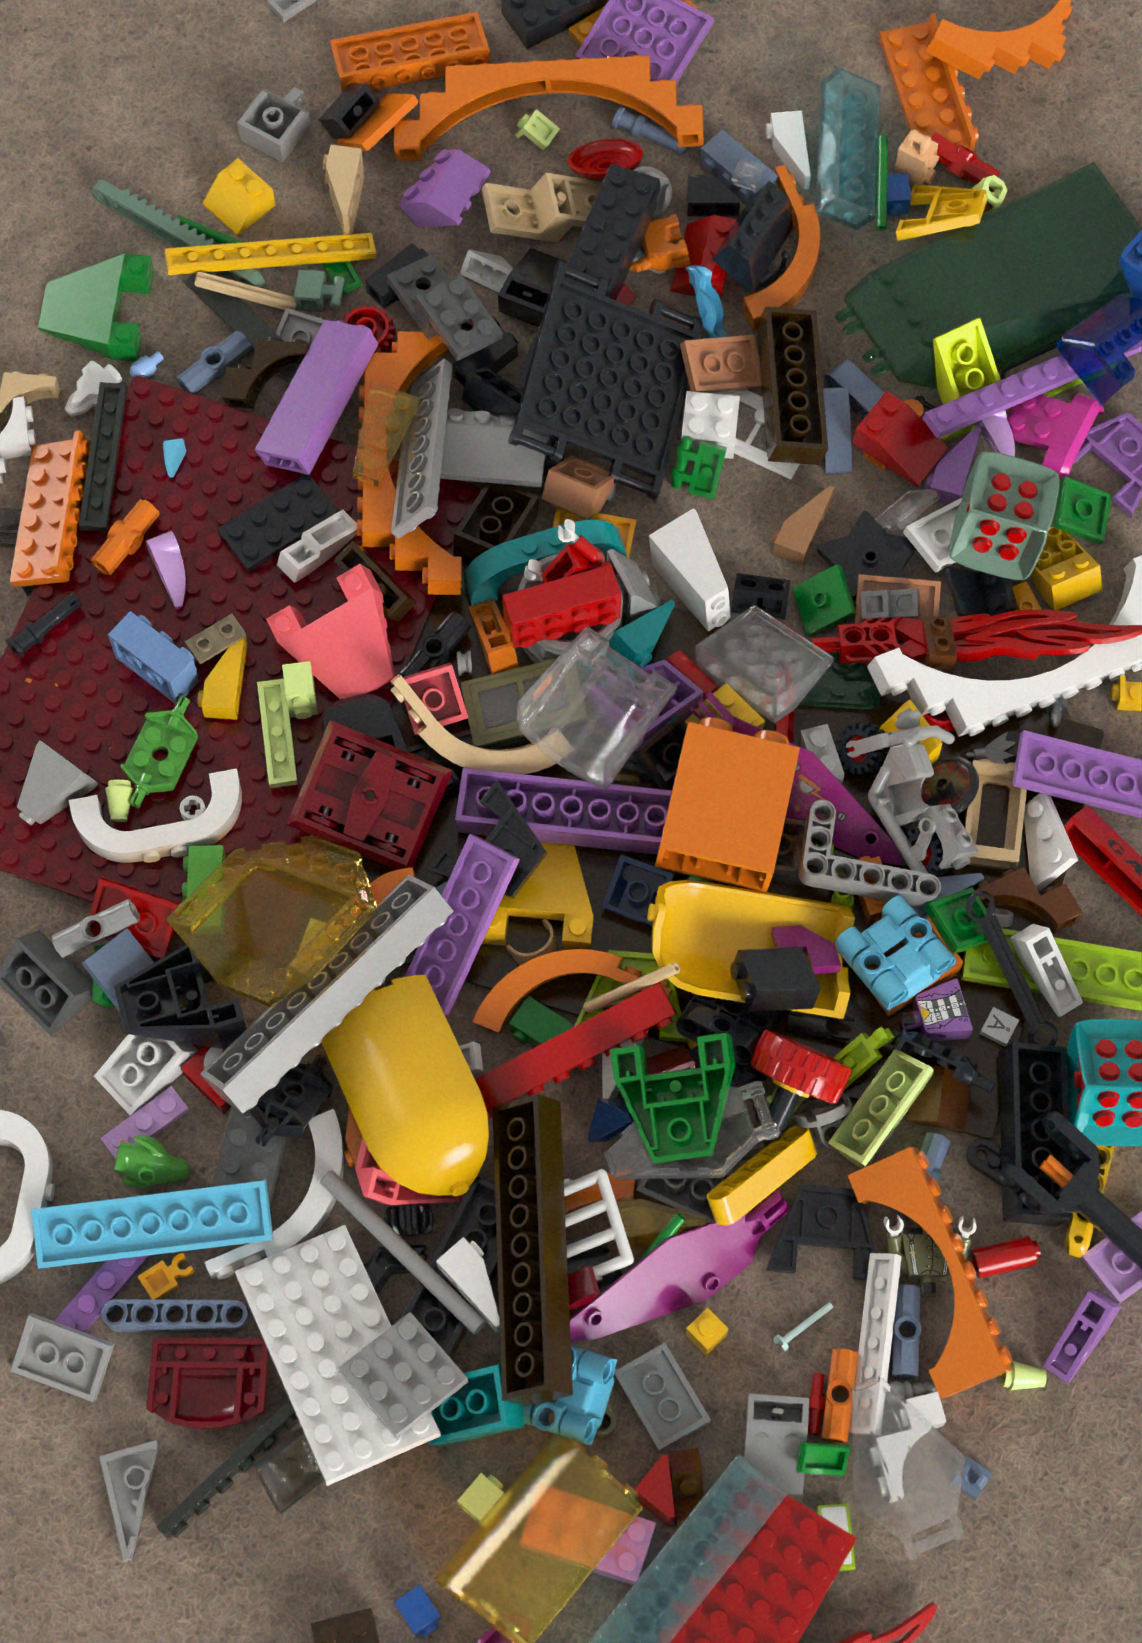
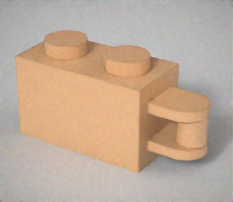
M916 129L911 130L898 148L894 174L908 173L909 185L912 187L914 184H930L936 174L934 167L939 159V156L936 155L938 143L932 141L930 136L919 133Z

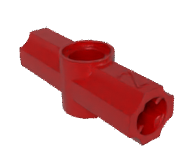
M934 132L931 140L938 143L936 154L939 156L938 161L946 165L945 168L963 179L967 178L973 183L978 184L985 177L992 175L998 177L1001 173L990 164L979 159V156L960 144L956 145L937 132Z

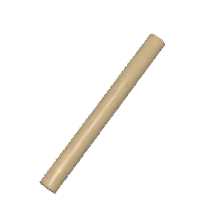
M673 962L585 1002L584 1009L587 1013L596 1011L680 973V966L677 962Z

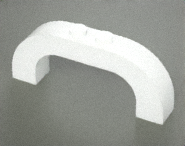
M237 768L210 773L212 797L209 806L201 815L191 820L134 831H119L107 825L103 820L101 804L97 795L69 800L70 811L81 839L97 855L115 862L133 863L144 861L152 863L160 860L161 857L186 856L189 852V846H209L221 840L232 829L241 810L242 791Z
M0 1110V1145L18 1150L24 1157L25 1170L13 1228L7 1241L0 1247V1284L21 1272L35 1254L36 1247L31 1209L47 1207V1202H52L55 1192V1185L51 1184L53 1176L52 1158L42 1136L25 1118L4 1110Z

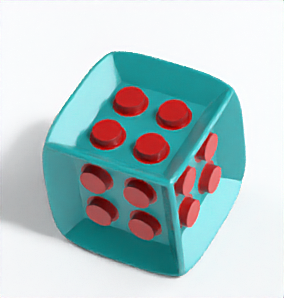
M1090 1019L1077 1022L1072 1029L1067 1047L1069 1121L1095 1145L1142 1146V1020Z

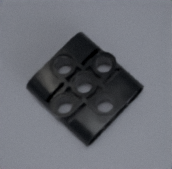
M693 993L692 998L676 1022V1029L682 1036L698 1043L697 1037L721 1033L729 1034L732 1036L735 1062L747 1065L753 1057L755 1047L763 1031L771 1029L781 1010L749 1012L746 1003Z

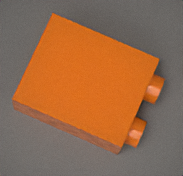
M703 718L699 724L688 722L655 867L767 893L775 869L800 747L788 745V738L775 731L761 730L756 732L754 737L732 732L733 726L727 721L718 718Z

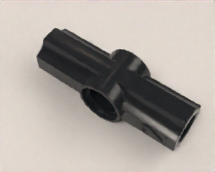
M452 611L433 634L427 635L423 639L421 648L399 672L400 675L405 677L445 664L449 659V653L471 629V625L460 614ZM435 646L442 647L436 654L429 653L430 649Z

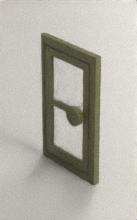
M560 656L461 682L474 746L484 747L588 720L574 656Z

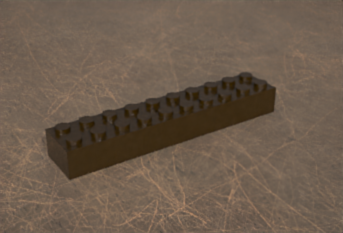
M540 1094L492 1107L502 1401L524 1406L573 1395L561 1103Z

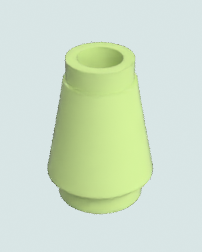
M110 780L108 781V787L105 788L110 821L126 822L130 808L129 801L134 790L131 788V781Z
M1016 1361L1010 1363L1011 1371L1000 1375L1001 1386L1007 1387L1009 1391L1045 1387L1046 1384L1045 1369H1039Z

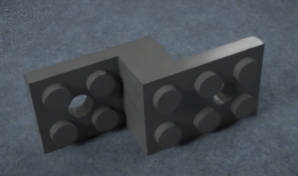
M433 254L387 275L388 284L426 338L429 339L439 335L457 361L503 339L502 330L462 274L450 279ZM420 283L428 284L430 288L427 290L418 289L416 285ZM466 323L470 324L473 329L466 331L460 329L459 326Z

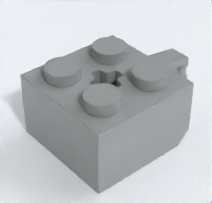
M294 87L284 98L267 89L262 90L237 122L240 140L283 163L311 127L309 112L301 107L304 101L303 91Z

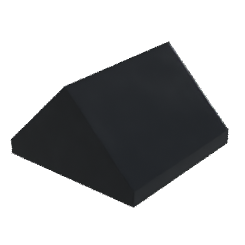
M679 714L636 749L637 763L663 790H669L674 784L687 724Z

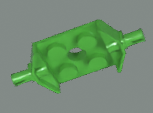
M179 696L174 709L171 711L145 714L146 721L125 765L121 764L122 772L135 786V791L129 801V804L133 807L140 808L145 794L173 791L198 740L197 731L184 716V712L190 703V700L186 697ZM158 750L168 752V757L165 760L157 761L153 758Z

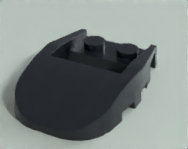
M361 694L333 703L323 716L321 725L322 738L331 720L377 740L392 736L395 747L407 751L404 735L390 705L379 696ZM400 763V765L396 766L395 769L402 771V767L404 764Z

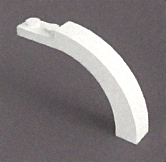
M334 1109L312 1117L308 1123L315 1146V1168L309 1190L299 1208L283 1225L272 1232L273 1240L248 1243L206 1261L205 1265L211 1279L216 1277L218 1280L228 1278L239 1267L244 1265L246 1267L262 1260L261 1258L265 1256H272L308 1241L324 1224L336 1202V1198L320 1184V1180L330 1170H333L341 1179L344 1172V1144Z

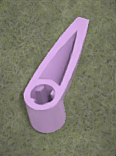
M1005 410L975 423L976 426L982 427L981 434L993 452L1015 457L1014 438Z
M170 531L146 540V545L165 589L177 610L183 605L186 577L177 540L173 532Z

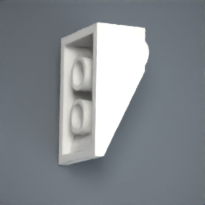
M128 1034L94 1077L131 1116L182 1074L181 1067L199 1050L193 1044Z

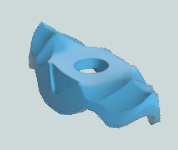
M697 265L685 267L689 273V282L695 290L703 327L706 330V339L729 337L722 326L724 313L720 296L711 285L712 271L707 267Z

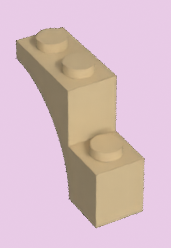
M20 371L13 373L4 372L0 389V431L11 416L13 398L24 396L26 405L41 399L59 398L60 387L57 378L45 373L31 375Z

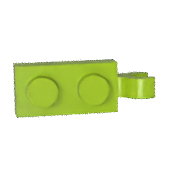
M880 1027L870 1037L865 1033H861L833 1057L852 1068L845 1089L883 1057L878 1049L886 1046L895 1038L889 1028L884 1030L883 1027Z

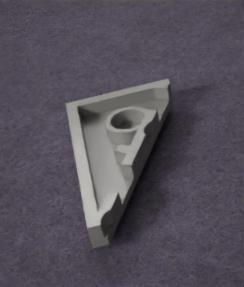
M156 1440L99 1456L124 1562L133 1559L159 1448Z

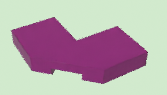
M801 925L772 927L771 936L775 948L801 947L814 974L840 972L841 963L834 943Z

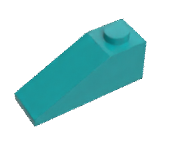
M670 600L614 632L607 650L628 671L638 666L644 667L652 659L651 653L666 625L675 602Z

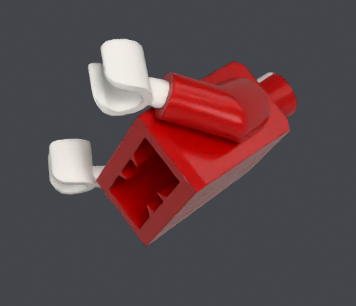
M566 519L564 522L565 529L558 526V537L563 542L572 541L573 544H567L543 573L541 572L542 565L539 561L529 560L528 566H525L524 576L530 582L539 580L543 584L611 565V563L605 562L604 554L599 548L592 545L582 535L577 536L575 534V523L570 519Z

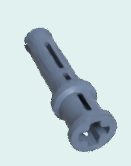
M620 106L612 122L613 128L617 129L620 127L630 132L631 136L635 138L639 136L644 137L683 156L684 150L686 151L687 147H678V141L668 131L647 122L643 115L637 116L626 111V108Z

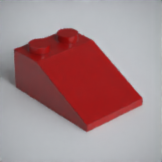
M888 391L883 394L858 425L852 440L853 445L917 488L948 450L943 441L935 437L927 424L908 404Z

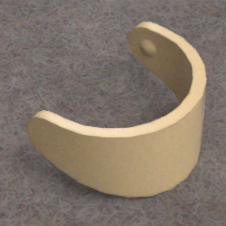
M543 919L542 923L550 932V937L546 945L538 951L520 953L509 944L506 946L507 951L517 963L522 965L533 958L558 950V942L548 920Z

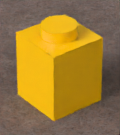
M707 1307L686 1328L685 1336L707 1356L727 1337L729 1328Z

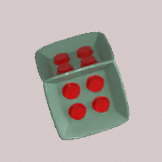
M982 452L972 467L964 487L962 501L956 513L949 545L950 558L963 566L1013 580L1027 579L1042 553L1047 533L1054 517L1059 491V474L1048 467L1002 453Z

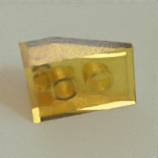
M623 1197L616 1200L631 1250L649 1247L677 1212L683 1215L686 1221L674 1235L706 1225V1219L703 1216L647 1200H634V1197Z

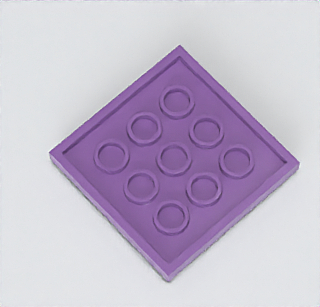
M609 0L576 53L575 59L607 58L610 56L631 57L634 55L650 56L651 81L662 79L676 80L677 84L713 25L714 18L681 0Z

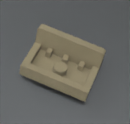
M231 613L185 641L187 650L194 656V664L197 662L202 664L244 639L246 633Z

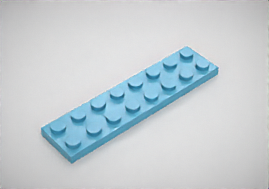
M266 1180L31 1209L38 1269L273 1240Z

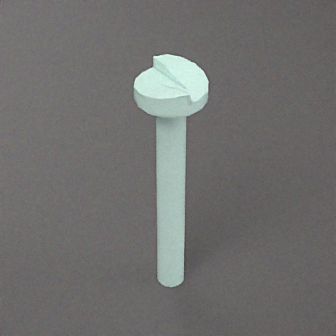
M828 1302L784 1337L779 1334L773 1338L774 1343H779L784 1351L788 1350L787 1343L833 1309V1305Z

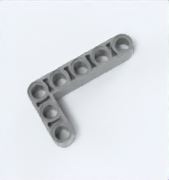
M818 800L812 804L805 820L798 868V877L802 883L812 887L885 901L901 895L909 905L916 907H925L928 902L937 898L941 890V883L932 874L830 855L836 809L827 800ZM815 813L823 814L827 820H819ZM811 839L820 840L823 846H815ZM807 866H816L819 873L810 872ZM835 871H843L847 878L842 879L838 877ZM863 877H872L875 884L867 883ZM892 881L902 884L903 889H896L892 885ZM920 887L928 888L931 891V895L921 892Z

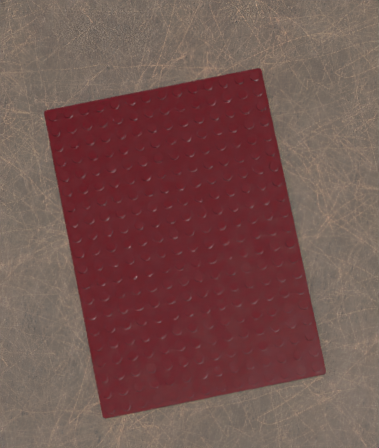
M135 376L127 391L108 532L116 521H123L140 499L147 500L153 504L160 515L145 532L139 549L134 554H128L111 576L100 572L91 562L92 557L107 540L108 532L82 531L78 524L76 534L77 545L74 547L73 552L74 565L70 571L69 582L35 585L10 638H13L22 631L26 623H34L68 596L70 592L75 593L78 596L76 600H81L83 605L43 636V642L39 645L35 644L27 650L22 659H19L10 650L8 645H6L0 658V871L93 903L99 879L106 878L181 903L182 907L174 932L197 940L208 937L189 936L186 926L181 924V911L186 909L187 899L182 897V884L187 882L188 873H184L183 869L184 856L161 857L160 860L152 863L144 861L133 863L111 861L97 855L83 842L74 824L70 805L41 825L36 821L33 825H30L18 815L21 813V810L17 808L36 744L39 740L99 783L95 789L83 797L97 795L101 804L104 822L111 828L119 831H134L184 821L180 812V803L188 796L201 798L207 809L212 797L209 774L237 768L242 791L241 810L232 829L221 840L213 844L223 845L226 853L224 934L221 936L225 950L274 967H281L333 846L330 842L288 826L287 822L321 743L323 716L326 710L340 699L313 675L318 714L306 719L290 718L298 785L270 788L257 682L284 679L282 665L300 662L277 642L266 619L290 605L301 611L307 625L348 602L336 578L345 572L334 560L352 541L362 546V536H357L356 534L330 559L296 583L277 566L280 554L248 573L221 538L218 528L305 474L265 465L255 451L271 419L141 376ZM328 438L309 475L338 512L344 510L357 523V520L363 519V513H357V497H363V490H358V474H363V468H358V451L364 452V449ZM183 439L186 447L185 456L174 477H169L165 466L163 443L167 440ZM387 457L391 480L396 489L399 461ZM440 479L437 512L432 518L424 520L418 526L437 545L452 556H455L453 553L454 533L479 495L480 488L459 480ZM170 531L173 532L177 540L186 577L183 605L177 610L165 589L146 545V540ZM364 547L417 602L399 622L387 617L384 613V618L387 621V639L391 648L394 675L396 677L411 660L438 594H428V584H422V571H395V560H390V547ZM131 611L138 617L142 615L151 622L152 628L158 633L163 631L173 640V644L179 649L181 647L186 648L185 641L232 613L245 631L248 644L238 719L204 717L202 707H198L199 690H204L206 678L227 649L202 664L198 662L194 664L197 668L196 672L199 683L186 696L190 703L184 712V716L197 731L198 740L174 790L149 793V795L145 794L140 808L130 805L126 822L110 821L105 788L108 787V781L110 780L130 781L122 772L121 764L125 765L146 721L145 714L171 711L176 704L115 658L108 634ZM29 678L32 681L31 683L25 682V679ZM391 682L369 693L383 698L390 707L395 699L394 694L390 690L394 687ZM158 750L153 758L157 761L165 760L168 757V752ZM369 751L365 757L370 758L372 751ZM131 782V788L134 789V790H133V793H134V791H135V786H134V784ZM191 805V809L186 810V812L189 811L190 815H195L196 810L199 809H197L196 805ZM306 810L305 813H304V816H303L304 818H306V817H305L306 814H307V813H310V814H313V815H316V816L320 817L319 814H316V813L311 812V811H309V810ZM327 818L326 820L339 825L337 830L333 829L339 832L342 824Z

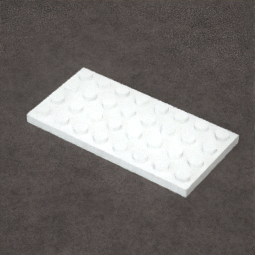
M345 1225L235 1271L237 1280L327 1486L440 1436V1431L430 1412L396 1439L339 1372L341 1365L391 1327Z

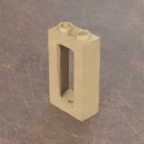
M990 759L973 760L972 765L979 775V788L974 800L965 809L963 826L972 837L978 852L969 858L970 862L967 865L1002 870L1015 869L1016 871L1020 857L1027 789L1012 786L1015 763L999 764L994 763ZM984 784L1007 786L1010 790L1004 848L976 845L982 787Z

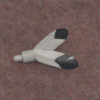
M1008 731L996 738L985 748L973 749L972 752L966 753V757L973 758V760L990 759L994 763L999 764L1016 763L1017 756L1004 751L1017 742L1020 734L1017 731Z

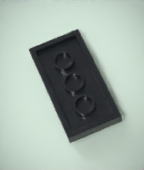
M305 474L219 527L218 533L245 570L250 573L280 554L282 550L301 540L303 532L338 513V511L313 478Z

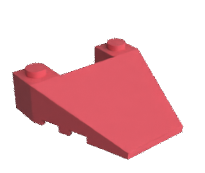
M361 564L336 577L348 602L311 624L307 625L301 611L290 605L266 619L277 642L298 662L310 661L312 674L340 700L356 695L369 694L395 678L391 648L386 632L387 621L384 618L383 594L371 570Z

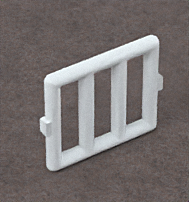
M599 1169L573 1181L570 1178L564 1180V1197L597 1183L603 1200L565 1215L566 1227L607 1211L611 1228L567 1245V1258H570L614 1239L616 1240L620 1256L593 1266L597 1282L603 1280V1275L631 1265L634 1261L608 1174L604 1169Z

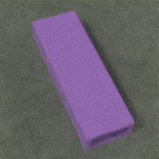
M324 320L255 448V451L265 465L310 474L378 346V342L368 327L364 325H350L339 320L336 322Z

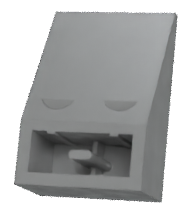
M748 1394L742 1486L749 1474L753 1473L787 1495H803L804 1473L796 1472V1462L800 1444L803 1442L807 1443L809 1398Z

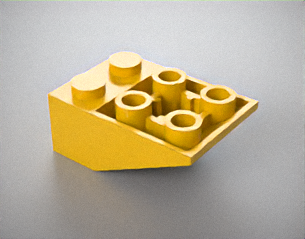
M1050 527L1044 548L1030 577L1045 602L1053 610H1059L1103 591L1100 565L1068 532Z

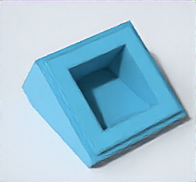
M183 439L167 440L163 443L165 466L169 477H174L185 456L186 447Z

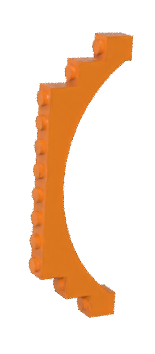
M641 55L446 66L445 92L420 94V120L405 119L399 121L394 126V151L397 161H422L423 154L450 128L487 107L530 95L574 93L611 100L640 112L668 131L678 141V147L704 146L702 105L687 104L677 106L676 80L662 79L651 81L650 56Z
M397 331V342H392V353H374L360 378L365 379V385H359V401H364V407H359V423H364V429H359V445H364V452L358 451V468H363V474H358V490H363V497H357V513H363V519L357 520V536H362L363 547H390V560H395V571H422V584H428V594L461 595V557H454L427 536L419 526L413 532H408L400 539L391 534L396 489L391 480L387 464L386 445L392 418L411 384L435 360L450 351L439 335L427 339L423 332Z

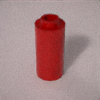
M682 650L674 652L666 660L704 691L703 698L705 700L707 699L706 694L709 691L714 693L719 689Z
M1029 1236L971 1250V1259L978 1279L1034 1266L1037 1264V1258L1041 1257L1037 1241H1032Z

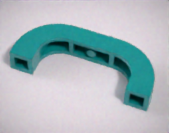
M604 520L574 522L575 534L577 536L582 535L592 545L599 548L604 554L605 562H607V551L611 549L627 557L620 532L613 523ZM557 526L504 542L485 551L468 565L463 575L464 585L471 606L493 599L498 600V587L507 579L524 573L525 566H528L529 560L540 561L547 556L560 553L567 544H573V542L561 541L558 537Z

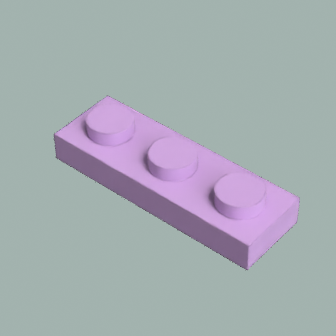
M170 1086L100 1139L116 1159L120 1140L138 1143L134 1140L136 1135H146L153 1138L187 1113L189 1108L173 1087Z

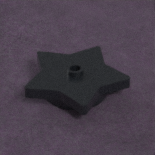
M866 510L862 512L849 535L819 544L817 547V553L831 567L836 564L842 566L853 601L856 600L859 574L904 578L903 568L917 550L907 537L887 533Z

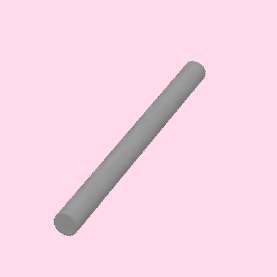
M330 1170L321 1178L320 1184L474 1335L482 1330L486 1320L333 1170Z

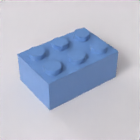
M130 611L108 634L115 658L174 704L177 703L179 696L185 698L199 683L196 672L197 668L193 661L194 656L186 648L181 647L179 649L175 646L173 640L165 632L160 631L158 633L152 628L151 622L144 616L140 615L138 617Z

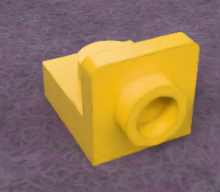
M1125 675L1119 676L1117 683L1112 684L1111 700L1116 701V710L1142 711V682H1128Z

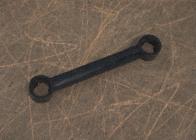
M986 891L973 893L966 902V912L971 919L980 923L1030 1028L1028 1034L1029 1044H1037L1034 1041V1035L1039 1030L1038 1027H1047L1053 1032L1048 1046H1055L1058 1040V1030L1051 1022L1045 1021L994 914L996 910L995 898ZM976 896H984L990 901L988 904L989 910L984 916L976 915L972 911V903L976 900Z

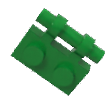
M683 436L681 444L677 446L676 450L678 458L676 466L672 468L671 477L673 479L671 486L680 489L682 488L683 481L690 483L688 493L714 499L727 447L701 441L699 449L696 450L691 447L693 438ZM688 460L696 461L693 472L686 469Z

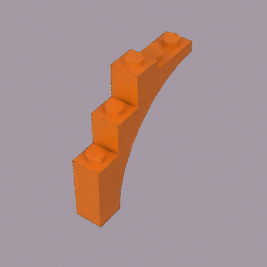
M1058 0L1046 16L1033 24L1016 30L1002 32L978 31L961 27L942 19L933 32L925 52L978 80L984 71L989 73L994 64L1012 74H1015L1020 66L1024 68L1029 59L1050 69L1055 61L1058 63L1061 61L1066 51L1063 45L1067 37L1062 35L1065 28L1062 21L1063 19L1067 20L1073 6L1070 5L1071 0Z

